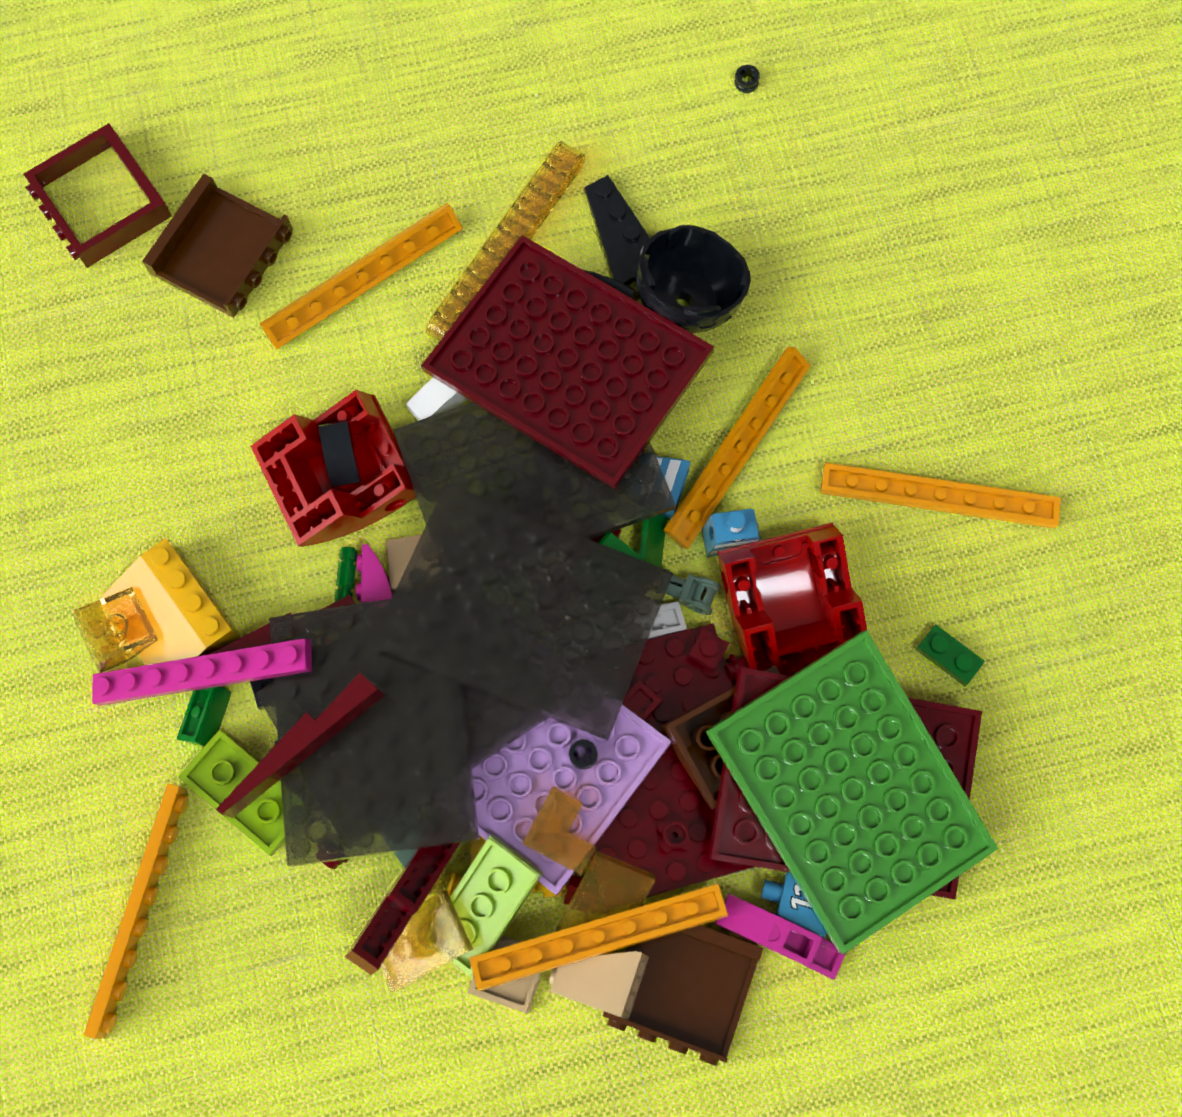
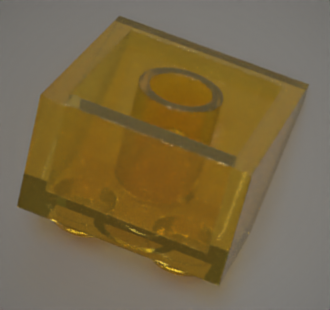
M132 587L74 610V622L99 673L130 661L158 640Z

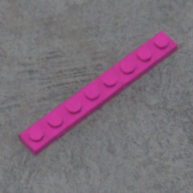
M304 638L93 674L92 704L102 706L311 672V640Z

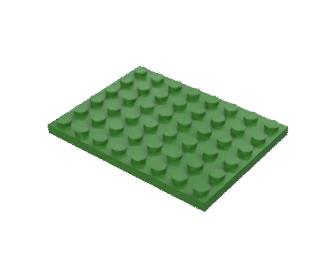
M867 630L861 631L705 731L836 949L841 954H845L999 849Z

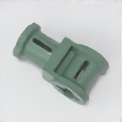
M665 569L657 589V594L662 595L665 593L679 598L680 605L702 615H711V604L716 592L720 591L721 586L710 579L695 577L689 574L687 579L673 575L670 573V570ZM706 592L704 599L701 600L703 593Z

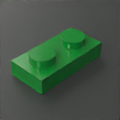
M936 624L916 649L963 686L968 685L985 662Z

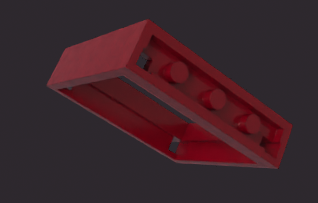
M110 123L23 174L30 183L25 187L35 201L40 198L43 204L39 208L48 221L54 219L56 225L52 226L61 241L65 239L69 241L70 245L66 248L73 259L77 260L80 258L87 268L172 217L165 202ZM111 147L150 203L83 244H80L43 187Z

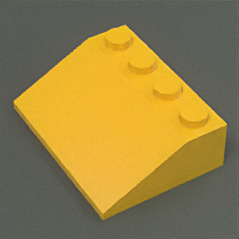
M166 538L140 555L100 597V600L146 665L208 655L240 638L177 549Z

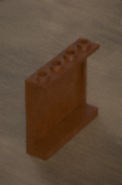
M203 173L142 262L151 275L234 318L237 312L245 307L252 290L260 285L263 274L268 266H272L276 261L278 252L283 244L288 243L291 239L293 228L288 216L283 215L279 219L218 188L214 179Z
M702 925L627 947L625 952L638 951L647 955L649 959L629 1020L604 1011L603 1017L609 1018L607 1025L624 1032L627 1026L638 1029L637 1037L656 1043L657 1037L670 1042L669 1049L685 1055L688 1049L701 1053L699 1060L714 1066L718 1065L719 1060L727 1063V1055L763 948Z

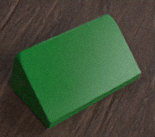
M646 507L644 509L639 555L646 560L653 573L659 574L662 567L665 532L663 530L666 527L667 520L665 516L653 508Z
M220 686L194 690L177 740L205 747L220 729L231 697V691Z

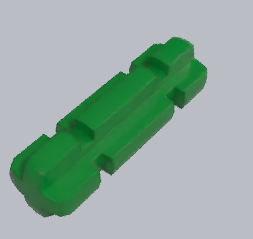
M342 547L340 549L339 559H341V562L338 563L336 580L338 589L335 590V602L348 595L353 596L351 589L354 587L356 569L354 562L357 560V550L353 547Z

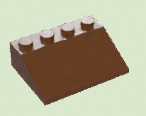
M776 665L761 670L780 674ZM736 684L660 725L665 736L672 741L671 747L711 810L717 806L724 761L705 731L731 715Z

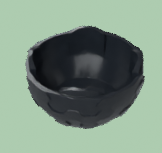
M680 225L673 229L660 230L649 238L640 251L639 264L636 270V284L643 305L692 334L707 332L731 319L745 296H747L751 282L750 271L745 258L716 232L695 225ZM676 300H686L689 306H682Z

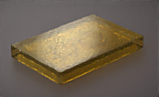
M597 851L555 932L641 907L656 880L655 875ZM617 950L602 955L615 954Z
M447 890L436 894L422 903L381 965L392 992L405 987L473 950Z

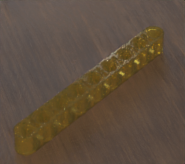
M563 142L557 143L434 313L426 327L427 335L440 342L521 235L530 240L581 170L585 161V154Z

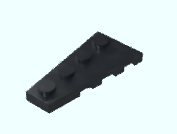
M609 175L584 187V192L613 279L630 285L636 281L640 251L650 237Z

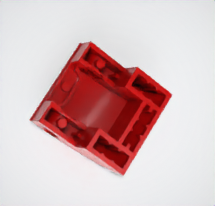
M359 390L353 391L314 420L294 414L250 446L297 545L300 547L328 542L359 531L392 514L424 492L376 396ZM348 420L355 445L354 453L361 480L357 483L331 487L318 426Z
M833 522L717 551L732 623L742 656L748 668L761 671L766 667L776 665L780 674L792 676L861 631L867 630L863 601L851 587L843 534L834 526Z

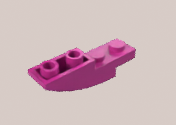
M363 544L362 554L357 555V570L361 572V583L356 584L357 601H361L365 610H372L368 611L367 615L368 629H372V641H367V658L371 659L376 668L388 667L389 638H400L398 606L395 595H393L390 588L389 578L370 546Z
M727 893L724 903L728 917L716 920V924L835 980L845 954L839 953L833 943Z

